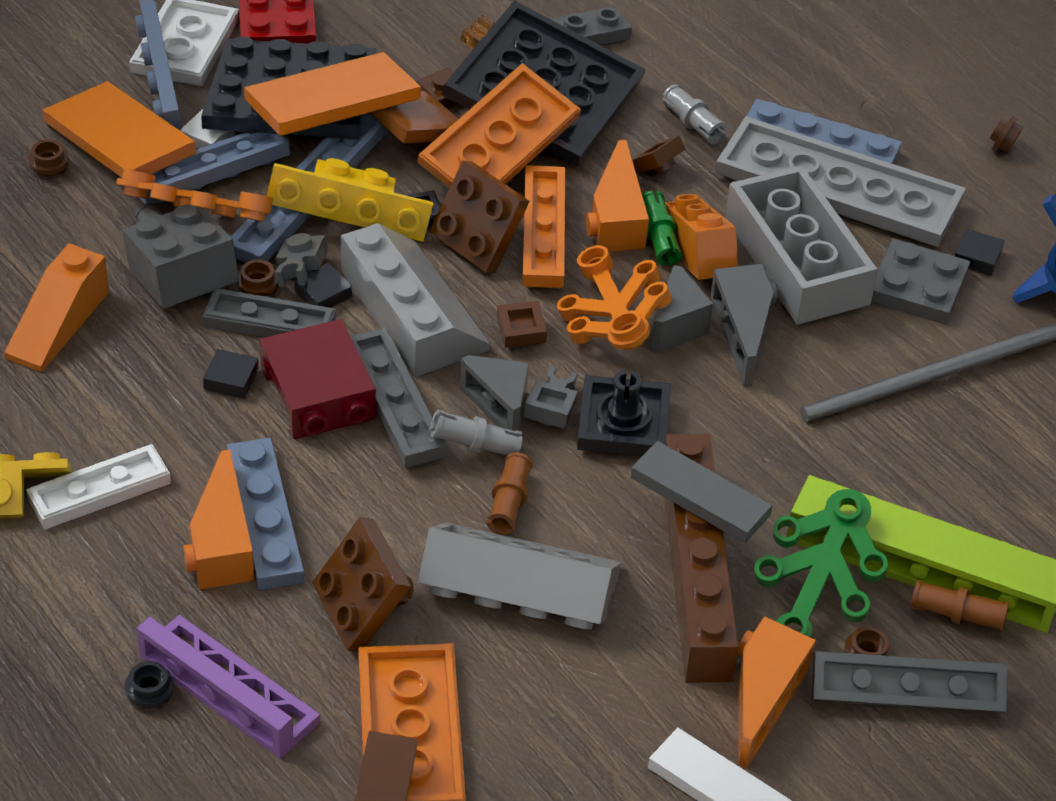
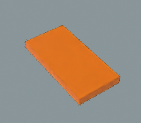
M381 52L244 87V98L279 136L418 100L421 98V86L387 54Z
M522 63L418 155L417 163L448 188H450L463 160L474 162L506 184L580 117L581 109Z
M108 81L42 110L44 122L120 177H122L123 169L153 174L197 153L193 139Z
M454 643L358 647L363 756L369 731L418 739L407 801H466Z

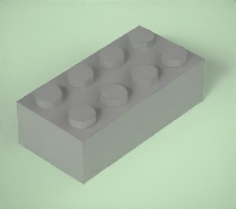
M802 165L730 183L725 218L736 226V236L754 263H762L768 279L774 280L777 288V297L796 325L871 305L877 268Z

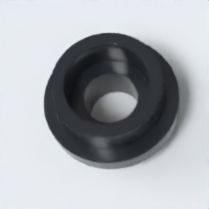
M145 661L134 666L125 681V693L128 700L142 708H154L164 704L170 699L174 691V681L171 673L162 664L154 661Z

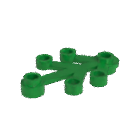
M853 489L839 490L828 498L825 509L800 519L792 516H782L775 521L773 525V538L779 546L785 548L795 546L801 537L829 529L821 544L779 559L772 555H765L756 561L754 567L755 579L764 587L776 586L782 578L810 569L792 611L781 615L776 622L785 626L790 623L799 624L802 627L800 633L812 638V625L809 619L829 575L840 596L841 612L844 618L851 622H861L868 616L870 600L864 592L857 589L841 553L843 544L847 536H849L860 558V575L869 582H878L887 574L888 560L882 552L875 549L865 527L871 518V505L865 495ZM843 505H852L856 508V512L851 515H845L840 511V508ZM788 526L795 530V534L790 537H784L778 531ZM869 561H877L881 564L882 568L879 571L872 572L865 567V564ZM765 566H773L776 568L777 573L767 577L762 575L760 570ZM857 600L864 605V608L859 612H853L847 608V604L850 601Z

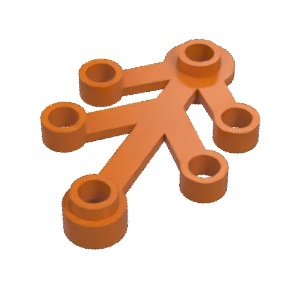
M123 169L122 177L117 178L116 185L124 187L123 195L147 199L148 192H151L150 198L173 202L175 207L191 205L212 210V214L235 218L238 208L241 209L240 217L264 222L266 214L270 215L273 202L271 197L249 192H241L238 202L218 198L217 195L205 192L179 190L176 187L154 183L155 175Z
M601 245L585 249L579 254L577 263L582 275L591 282L596 283L604 300L580 298L578 295L570 294L562 297L557 302L556 307L562 320L569 322L566 329L574 344H584L593 337L608 338L611 345L617 349L632 350L639 347L650 334L651 329L648 319L654 310L662 309L672 301L668 285L665 282H658L661 274L656 262L645 260L638 263L633 268V275L619 293L611 277L613 261L608 249ZM646 287L643 300L634 311H628L639 293ZM582 315L612 317L610 322L590 321L588 317Z

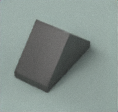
M673 266L667 282L672 295L671 303L662 309H658L655 315L651 351L661 352L709 334L713 303L681 266Z
M467 355L461 358L460 389L498 427L520 431L527 395L529 363Z

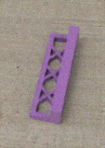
M178 615L165 627L152 617H149L136 628L141 659L162 664L171 673L174 683L279 759H282L320 724V714L181 615ZM181 634L193 642L194 647L178 637V635ZM216 663L224 664L226 667L229 668V672H227L225 669H223ZM256 687L264 693L265 698L251 688ZM286 713H292L301 720L293 727V718Z

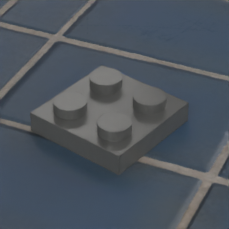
M892 238L876 274L871 302L947 325L968 274L970 261Z

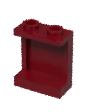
M342 319L259 339L261 370L266 381L273 379L289 414L290 433L293 439L318 435L334 429L373 420L376 417V388Z

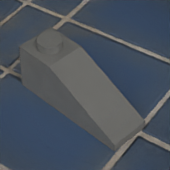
M762 263L714 269L710 300L713 303V308L743 387L752 386L769 323L771 306L777 302L776 284L773 279H768Z

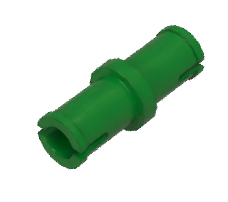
M653 190L645 192L642 197L649 218L647 239L652 241L658 264L664 266L665 260L663 255L665 254L667 265H674L682 258V252L675 236L677 230L676 222L668 214L665 197L662 192L656 191L658 202L655 200Z

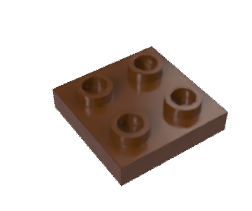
M463 160L429 232L484 272L495 273L530 201L474 162Z
M365 517L358 518L312 582L347 651L358 652V647H366L397 604L405 605L408 603L407 599L412 598L414 591L412 579L402 571L376 521Z

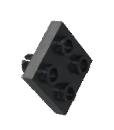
M627 370L619 371L615 374L614 378L585 375L577 450L643 456L657 441L665 444L671 383L642 381V377L632 370L630 379H626Z

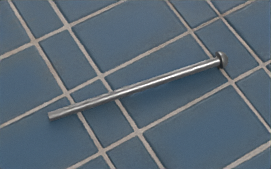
M1056 323L802 406L800 408L802 419L808 423L1055 341Z

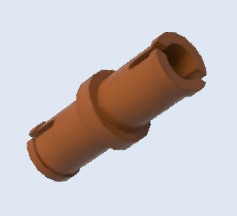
M514 452L507 455L501 478L493 486L492 498L494 501L486 524L496 534L508 535L514 531L519 509L527 501L528 489L526 485L533 462L523 453Z
M917 580L912 596L911 609L950 617L951 623L960 625L962 621L1003 632L1009 602L969 594V589L959 587L957 591Z

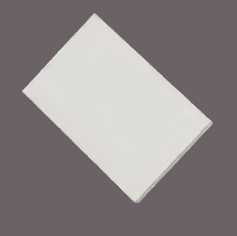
M166 0L158 13L172 81L202 87L220 56L226 39L230 38L240 20L239 9L196 0ZM147 37L143 38L141 43H147ZM140 43L129 61L130 73L147 76L146 72L154 71L153 65L145 66Z

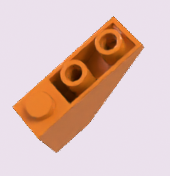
M678 195L675 197V201L665 202L668 214L676 222L677 230L675 236L686 268L698 280L713 278L714 269L738 266L736 226L702 198H699L698 195Z

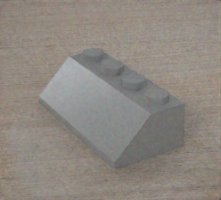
M379 223L341 235V272L352 285L380 328L386 327L401 358L415 377L460 362L461 358L467 355L477 356L491 351V344L414 240Z
M446 522L429 527L418 583L430 585L429 593L456 598L457 592L475 595L474 603L500 609L502 602L520 606L519 613L525 616L546 619L549 612L566 616L564 623L569 626L592 629L593 623L601 624L606 620L620 575L622 562Z

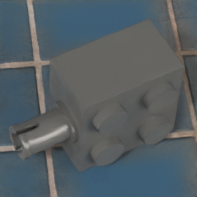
M143 204L135 212L136 224L122 229L130 272L163 309L239 281L233 239L203 208L182 205L174 211L162 215L154 204Z

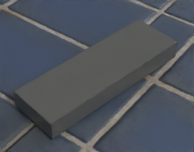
M217 288L212 292L202 318L203 327L269 337L336 320V309Z
M659 441L631 468V479L744 543L771 516L772 504Z

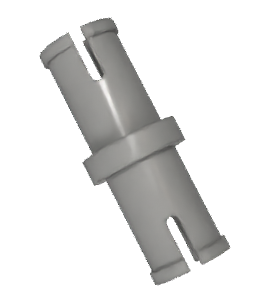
M678 84L671 85L665 90L663 96L666 98L662 99V103L680 117V121L685 127L695 129L711 144H716L723 140L726 136V132L723 130L728 129L727 124L709 112L708 105L705 102L692 98Z
M438 409L434 413L430 426V437L466 445V449L472 452H478L482 449L507 456L510 453L519 452L522 445L523 437H521V431H513L487 424L485 418L475 416L472 420Z

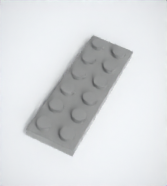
M745 116L718 158L715 170L717 174L740 181L802 165L837 214L939 247L964 200L966 191L965 187Z

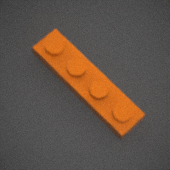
M526 165L524 198L530 202L524 213L522 287L564 288L565 167Z

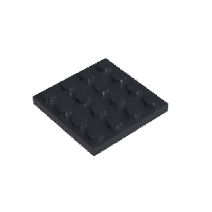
M514 0L446 81L442 95L470 110L523 63L581 109L580 117L544 149L577 167L642 81L646 69Z
M249 37L227 38L201 114L202 129L277 134L245 100L244 87L377 54V48H366L360 44L335 46L324 42H311L309 44L291 43L285 39L258 41L252 40ZM364 114L286 135L359 139Z

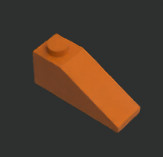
M618 140L594 193L592 212L586 213L588 237H594L596 245L605 246L609 252L646 249L649 218L627 140Z
M70 243L67 244L46 268L4 352L5 359L43 372L109 294L105 256Z
M230 449L222 450L219 454L190 523L191 544L183 545L187 573L196 571L199 590L255 581L253 550Z
M765 616L754 632L746 631L739 643L737 656L742 658L738 676V765L745 769L752 762L809 672L816 643L815 639Z

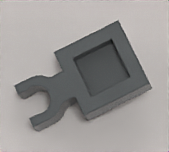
M300 233L285 238L276 256L278 268L275 273L279 287L285 286L287 280L291 278H298L299 285H305L308 280L306 271L319 270L328 251L325 235L310 236L306 233Z
M551 366L546 382L536 380L525 403L523 418L538 421L542 425L565 429L576 403L578 391H575L574 388L578 373L572 372L568 379H560L555 376L557 367Z

